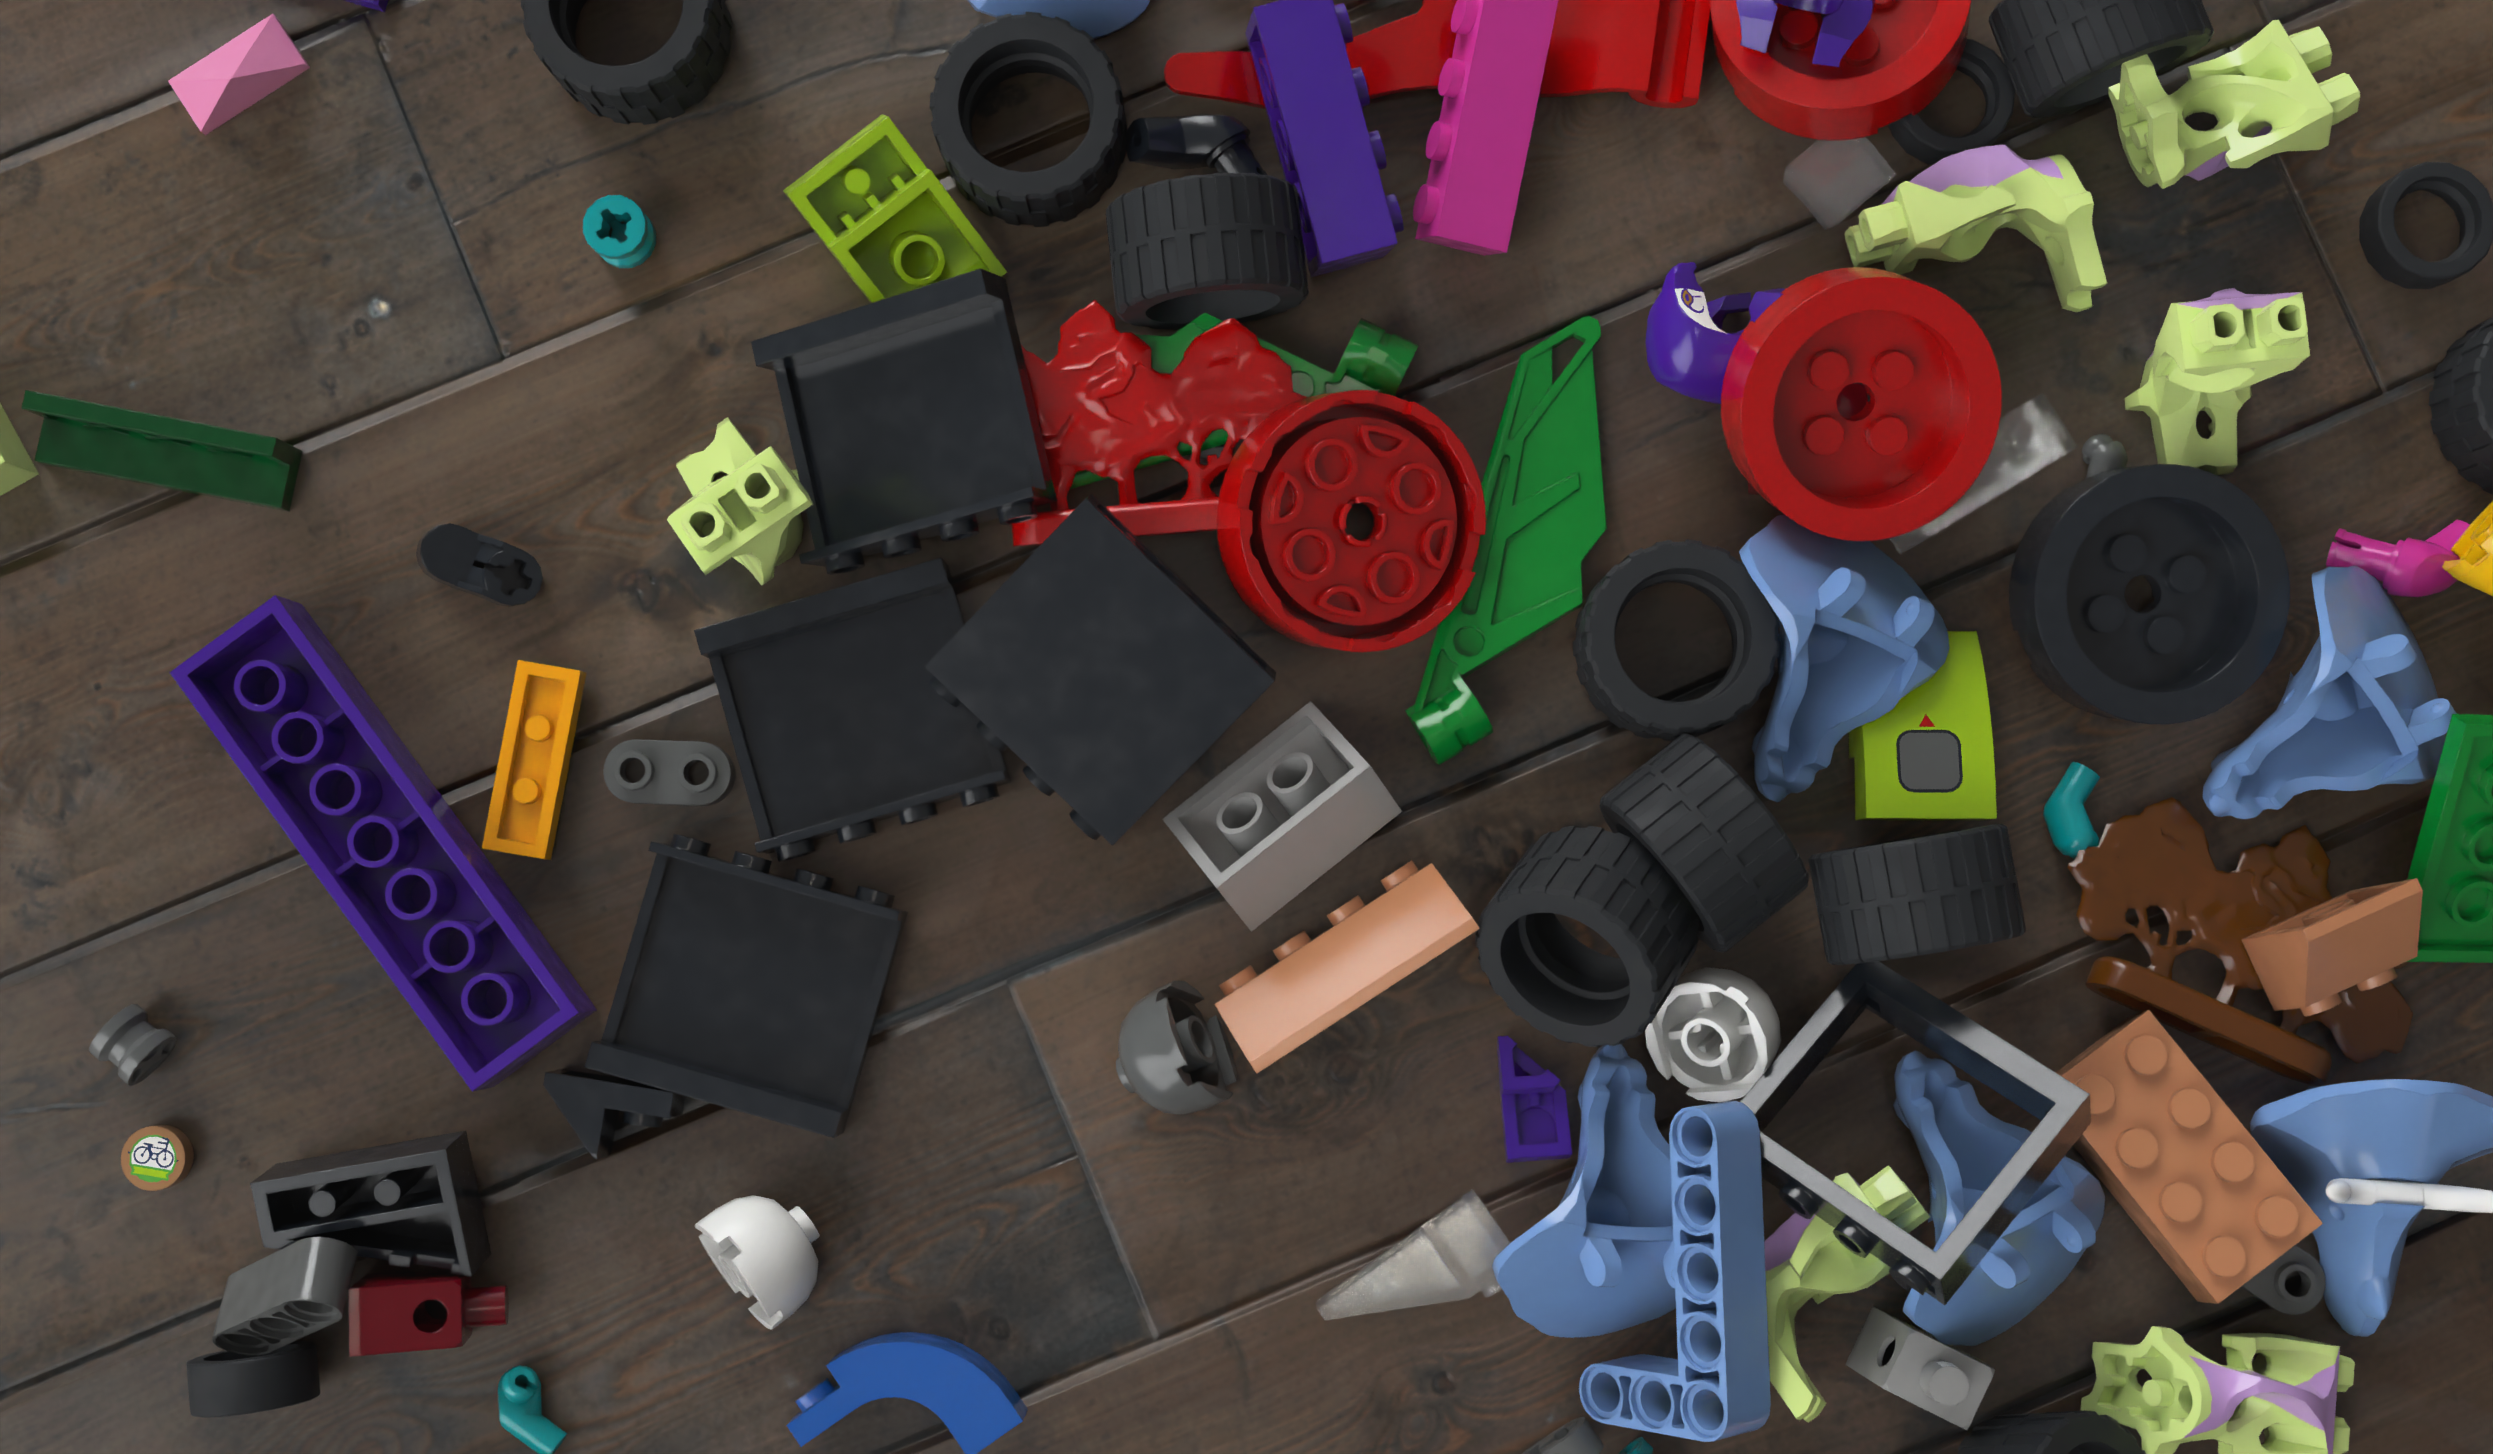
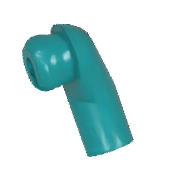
M2071 762L2043 810V816L2053 844L2059 852L2070 856L2074 860L2079 850L2099 845V837L2092 827L2084 808V803L2098 783L2100 776L2078 762Z
M519 1365L512 1367L502 1375L498 1384L500 1424L506 1431L537 1454H554L566 1438L567 1433L542 1415L541 1383L537 1373L528 1366Z

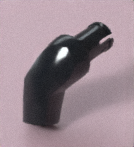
M1203 114L1138 118L1131 123L1126 133V151L1130 162L1170 169L1209 167L1216 168L1219 173L1267 175L1248 147L1250 130L1241 121L1232 116Z

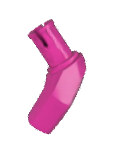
M2457 519L2425 541L2408 537L2405 541L2399 540L2396 545L2347 532L2346 529L2339 528L2335 534L2337 543L2332 542L2326 567L2358 566L2378 581H2382V587L2388 590V595L2422 597L2445 591L2457 580L2445 571L2442 566L2444 561L2461 559L2451 549L2470 524Z

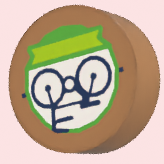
M155 1125L145 1127L133 1133L124 1144L121 1153L122 1170L126 1178L140 1189L157 1191L170 1188L179 1184L189 1174L194 1159L193 1147L186 1134L174 1126Z

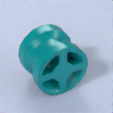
M607 195L596 200L587 209L583 219V234L587 243L608 264L617 268H633L643 264L652 255L656 245L655 228L652 221L632 199L622 195ZM612 227V228H613V231H612V233H611V238H610V237H608V236H609V230H610V228Z

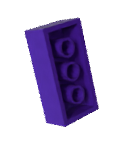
M1279 0L1254 7L1245 34L1284 179L1297 189L1304 253L1311 277L1383 258L1398 244L1396 233L1404 230L1403 219L1395 194L1385 195L1379 170L1387 168L1386 155L1379 132L1377 130L1368 132L1362 107L1370 105L1369 92L1361 67L1351 69L1346 43L1353 41V34L1344 3L1334 5L1333 0Z

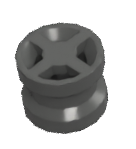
M131 1004L114 1015L102 1027L91 1042L89 1052L99 1061H111L118 1067L119 1078L128 1086H134L147 1078L163 1063L174 1048L177 1039L166 1028H154L148 1023L147 1012L138 1004Z

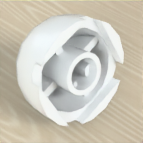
M1706 967L1680 977L1652 1023H1649L1645 1029L1646 1046L1657 1070L1667 1080L1673 1075L1681 1084L1689 1087L1690 1089L1685 1094L1697 1100L1718 1103L1744 1097L1774 1062L1781 1043L1780 1021L1769 995L1754 980L1728 969Z
M754 1195L729 1201L695 1224V1228L703 1233L698 1236L702 1245L735 1294L741 1291L747 1298L754 1295L758 1300L748 1310L766 1328L774 1329L794 1314L809 1298L817 1282L818 1259L811 1243L819 1238V1233L810 1218L799 1206L794 1207L788 1212L774 1199Z

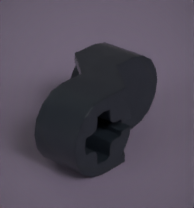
M451 523L432 528L424 533L418 542L416 556L423 572L432 579L454 589L506 607L527 603L541 589L543 576L541 567L536 559L526 551L506 542L478 534L463 526ZM477 562L486 566L482 569L473 566V563Z

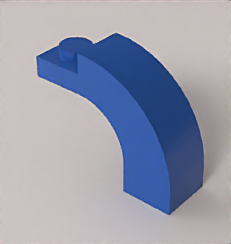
M900 1332L866 1339L835 1355L826 1366L839 1385L833 1387L827 1378L799 1397L795 1402L801 1411L786 1426L800 1447H802L865 1403L881 1398H905L918 1402L933 1411L947 1426L965 1454H977L1024 1420L1028 1408L1006 1377L978 1352L945 1337L926 1333Z

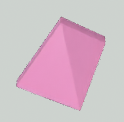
M271 14L171 78L168 82L199 130L204 135H207L310 67L279 19L274 14Z

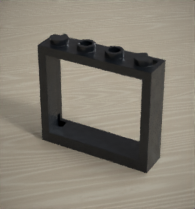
M1879 961L1859 963L1851 969L1740 1101L1753 1111L1758 1121L1762 1178L1780 1190L1778 1194L1783 1202L1794 1212L1806 1219H1811L1815 1214L1834 1227L1833 1234L1854 1254L1866 1258L1871 1253L1891 1267L1889 1269L1890 1275L1905 1290L1908 1291L1912 1287L1922 1295L1926 1292L1944 1305L1947 1304L2091 1123L2089 1093ZM1865 1008L2041 1120L2039 1125L1936 1252L1762 1133Z

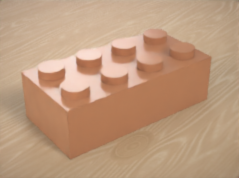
M2150 1010L2129 1016L2056 1072L2090 1094L2091 1123L2075 1142L2074 1148L2197 1302L2219 1304L2323 1224Z

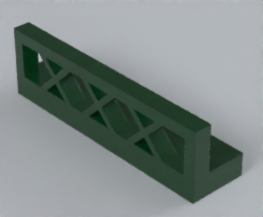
M25 390L21 409L44 418L34 459L38 463L290 512L303 451L276 437Z

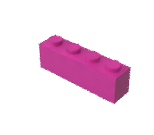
M1457 0L1451 18V30L1457 33L1452 58L1446 60L1438 84L1439 95L1444 96L1440 118L1431 127L1426 142V157L1431 160L1427 183L1420 187L1413 207V219L1415 222H1418L1416 240L1483 256L1507 253L1558 0Z

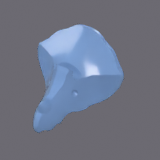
M1779 515L1772 519L1764 529L1751 537L1739 551L1741 560L1748 573L1778 616L1780 624L1778 641L1781 642L1778 657L1779 678L1768 717L1764 726L1754 737L1751 748L1755 755L1754 777L1758 790L1765 798L1775 802L1783 800L1790 793H1799L1810 787L1814 782L1815 774L1829 766L1834 747L1845 734L1856 727L1880 718L1891 711L1901 698L1928 682L1945 663L1950 648L1948 632L1943 618L1915 581L1888 555L1870 541H1847L1830 538L1808 530L1786 515Z
M2328 567L2311 574L2320 635L2298 673L2293 676L2290 671L2289 681L2277 710L2242 743L2218 754L2211 762L2212 772L2203 786V800L2213 815L2249 819L2258 816L2266 809L2278 810L2293 796L2309 790H2368L2377 785L2415 784L2435 777L2451 716L2457 713L2447 699L2438 698L2423 653L2396 603L2388 595L2387 590L2383 589L2382 584L2360 567Z
M1607 1044L1600 1047L1591 1058L1582 1084L1579 1086L1578 1101L1581 1109L1578 1162L1559 1206L1512 1241L1496 1256L1492 1264L1496 1280L1510 1300L1516 1316L1549 1336L1570 1338L1600 1336L1659 1318L1676 1308L1670 1146L1659 1132L1654 1118L1656 1098L1654 1093L1648 1090L1646 1086L1647 1075L1645 1069L1639 1061L1628 1056L1622 1044L1615 1046Z
M1915 1050L1905 1055L1897 1064L1894 1074L1897 1098L1893 1107L1896 1116L1910 1129L1929 1176L1930 1218L1928 1223L1934 1222L1936 1245L1933 1251L1936 1252L2032 1132L2003 1122L1989 1114L1979 1104L1973 1086L1969 1082L1961 1081L1949 1063L1937 1058H1927L1921 1052ZM2064 1156L1946 1305L1926 1292L1922 1295L1911 1288L1904 1303L1903 1312L1914 1324L1931 1333L1938 1341L1946 1345L1976 1346L1996 1337L2020 1322L2066 1279L2084 1251L2095 1243L2096 1232L2100 1227L2105 1205V1195L2099 1180L2080 1163Z

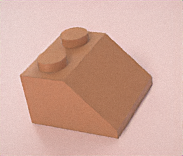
M2418 879L2350 890L2241 939L2273 1010L2300 1008L2304 1016L2315 1015L2342 1003L2338 993L2347 988L2357 985L2359 991H2365L2396 979L2398 976L2394 967L2417 957L2423 895V889Z

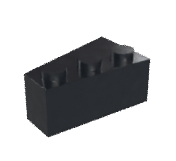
M466 1131L277 1163L250 1183L263 1247L283 1249L301 1239L325 1237L343 1241L353 1246L357 1250V1256L389 1260V1265L410 1267L412 1264L451 1269V1274L472 1276L491 1255Z

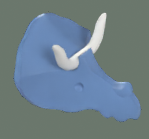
M2410 1079L2367 1080L2321 1087L2309 1086L2306 1091L2262 1106L2254 1113L2250 1121V1130L2253 1138L2323 1223L2312 1232L2318 1245L2319 1264L2325 1275V1291L2323 1296L2331 1315L2349 1335L2368 1337L2375 1333L2381 1321L2387 1317L2394 1296L2407 1233L2422 1209L2493 1213V1191L2437 1184L2451 1168L2493 1153V1096L2456 1083Z

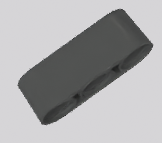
M308 1237L232 1273L228 1277L212 1336L213 1343L221 1349L236 1354L263 1355L338 1322L343 1317L348 1289L350 1288L357 1260V1250L353 1246L336 1239Z

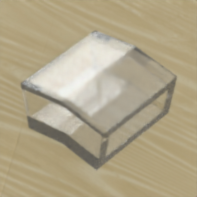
M1866 137L1835 141L1817 140L1786 166L1783 183L1806 205L1821 226L1827 230L1842 222L1894 178L1896 173Z

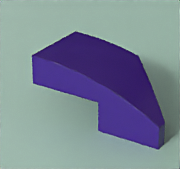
M1498 1036V1069L1506 1163L1570 1158L1572 1156L1566 1090L1559 1085L1560 1079L1550 1070H1544L1517 1047V1043L1509 1036Z

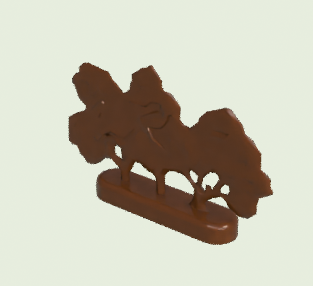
M2171 797L2148 805L2140 815H2124L2117 821L2107 823L2099 845L2079 850L2075 860L2068 864L2067 868L2082 888L2081 902L2076 916L2083 932L2097 941L2117 940L2124 934L2133 933L2145 946L2152 962L2149 967L2145 968L2121 958L2101 956L2092 964L2085 983L2087 988L2138 1013L2150 1010L2159 1022L2271 1072L2309 1085H2325L2332 1065L2331 1054L2320 1045L2296 1035L2298 1027L2316 1020L2324 1024L2331 1030L2343 1055L2354 1063L2359 1064L2368 1059H2375L2384 1050L2392 1054L2401 1053L2413 1016V1012L2404 997L2391 981L2365 991H2359L2357 985L2347 988L2338 993L2342 1003L2315 1015L2304 1016L2300 1008L2282 1010L2283 1021L2280 1027L2233 1007L2238 990L2247 987L2252 990L2264 989L2241 939L2333 899L2327 889L2328 869L2331 861L2318 839L2311 834L2306 825L2282 836L2278 846L2271 847L2262 843L2245 849L2240 853L2236 870L2223 872L2217 870L2214 865L2203 827L2179 800ZM2157 905L2164 911L2169 924L2167 945L2161 946L2159 944L2162 934L2155 931L2150 933L2147 916L2149 906ZM2129 908L2136 910L2139 919L2137 928L2126 922L2125 914ZM2178 931H2191L2192 938L2185 945H2177L2176 943ZM2202 949L2215 954L2223 961L2226 976L2216 999L2172 980V968L2176 956L2188 950ZM2404 962L2394 967V969H2401L2408 965L2409 962Z

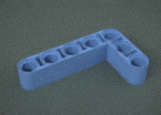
M1738 1101L1682 1108L1675 1114L1670 1124L1669 1146L1678 1359L1636 1354L1591 1364L1587 1367L1580 1377V1399L1585 1411L1600 1423L1702 1442H1711L1758 1430L1765 1425L1770 1416L1771 1395L1760 1131L1753 1111L1744 1103Z

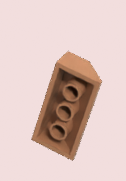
M1413 860L1409 861L1380 880L1386 889V892L1366 905L1360 896L1357 895L1326 915L1333 926L1311 940L1306 931L1303 930L1273 950L1279 961L1257 975L1253 967L1249 965L1219 985L1225 997L1215 1002L1214 1005L1256 1074L1480 929L1432 863L1418 870Z

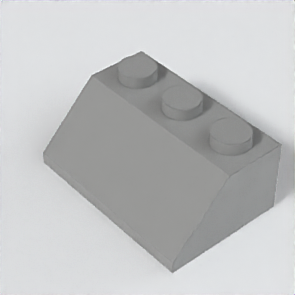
M1310 701L1162 820L1252 932L1400 814L1402 810L1368 762Z

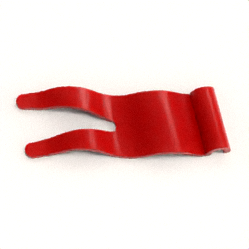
M1422 0V6L1416 14L1355 36L1352 42L1346 43V51L1351 69L1361 67L1366 79L1370 100L1406 91L1438 89L1442 68L1446 60L1452 58L1457 33L1451 30V18L1457 0ZM1558 0L1539 97L1629 92V96L1633 100L1654 107L1685 108L1695 105L1699 99L1710 16V0ZM1250 52L1177 53L1165 65V83L1176 94L1222 100L1266 109Z

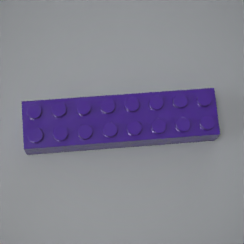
M274 595L169 672L472 1092L495 1087L597 1011L596 1007L302 604Z

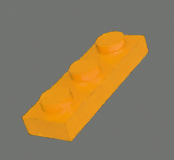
M518 660L482 849L551 860L586 672Z

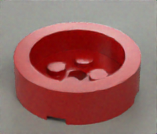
M1710 0L1714 48L1717 61L1734 88V94L1743 105L1766 123L1782 131L1810 139L1835 141L1864 138L1878 134V128L1896 122L1910 113L1913 116L1932 102L1947 85L1956 71L1964 52L1968 36L1972 0H1875L1870 21L1841 58L1839 67L1812 64L1823 21L1822 14L1775 3L1778 9L1767 51L1763 53L1740 45L1742 35L1736 0Z
M1852 267L1824 271L1809 276L1780 292L1782 296L1773 302L1755 322L1750 321L1742 332L1732 351L1723 379L1721 393L1723 432L1729 452L1740 473L1756 492L1784 515L1808 530L1830 538L1847 541H1874L1892 538L1920 528L1942 515L1968 491L1979 476L1992 451L1999 429L2002 409L2000 374L1996 358L1982 329L1966 310L1942 292L1899 274L1876 268ZM1862 383L1866 388L1867 395L1870 396V401H1867L1864 408L1858 414L1851 416L1850 419L1841 416L1837 408L1839 393L1849 384Z
M1373 390L1343 391L1306 397L1280 408L1265 418L1251 431L1233 456L1223 479L1217 506V536L1221 557L1233 587L1248 608L1270 628L1294 641L1320 648L1350 652H1374L1399 647L1423 636L1440 624L1461 601L1476 574L1472 572L1478 552L1480 535H1485L1486 510L1482 485L1474 463L1460 439L1450 427L1427 408L1414 401L1408 402L1393 395ZM1355 503L1366 505L1374 517V526L1371 533L1362 540H1357L1351 534L1345 532L1347 528V514L1352 508L1351 505Z

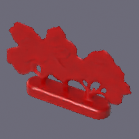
M1095 299L1085 308L1078 310L1060 327L1061 339L1058 342V354L1050 362H1044L1021 345L1057 501L1050 503L1051 511L1037 512L1038 516L1034 519L1011 524L1013 547L1041 545L1075 510L1069 509L1067 494L1076 472L1083 470L1103 478L1110 477L1118 482L1119 505L1105 507L1136 537L1216 531L1219 496L1211 491L1210 484L1218 474L1229 467L1233 458V448L1239 440H1245L1255 427L1275 411L1292 402L1306 398V396L1293 391L1291 366L1285 363L1276 352L1261 347L1257 336L1235 318L1222 321L1195 337L1184 352L1183 360L1171 374L1159 373L1152 368V349L1132 332L1120 333L1116 329L1114 317ZM1222 429L1227 431L1228 438L1219 458H1217L1216 454L1207 455L1208 464L1205 466L1200 464L1201 446L1205 439L1214 430ZM1179 442L1192 446L1191 459L1187 460L1181 456L1177 449ZM1151 456H1168L1177 461L1188 471V487L1182 499L1138 503L1134 469L1139 462Z

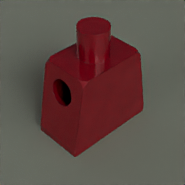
M451 1270L366 1274L348 1289L349 1357L461 1347L472 1335V1327L508 1324L509 1298L507 1285L471 1288V1276L451 1274ZM427 1300L440 1301L446 1307L447 1319H438L432 1316L427 1308Z

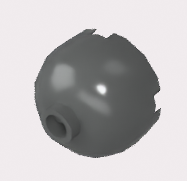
M1172 981L1153 990L1137 1001L1121 1023L1118 1040L1119 1058L1116 1060V1070L1123 1086L1131 1093L1136 1092L1144 1102L1163 1113L1190 1114L1211 1108L1230 1099L1233 1092L1225 1090V1087L1236 1082L1237 1077L1233 1052L1223 1026L1216 1015L1209 1018L1206 1024L1201 1012L1194 1005L1204 1000V997L1197 989L1185 981Z

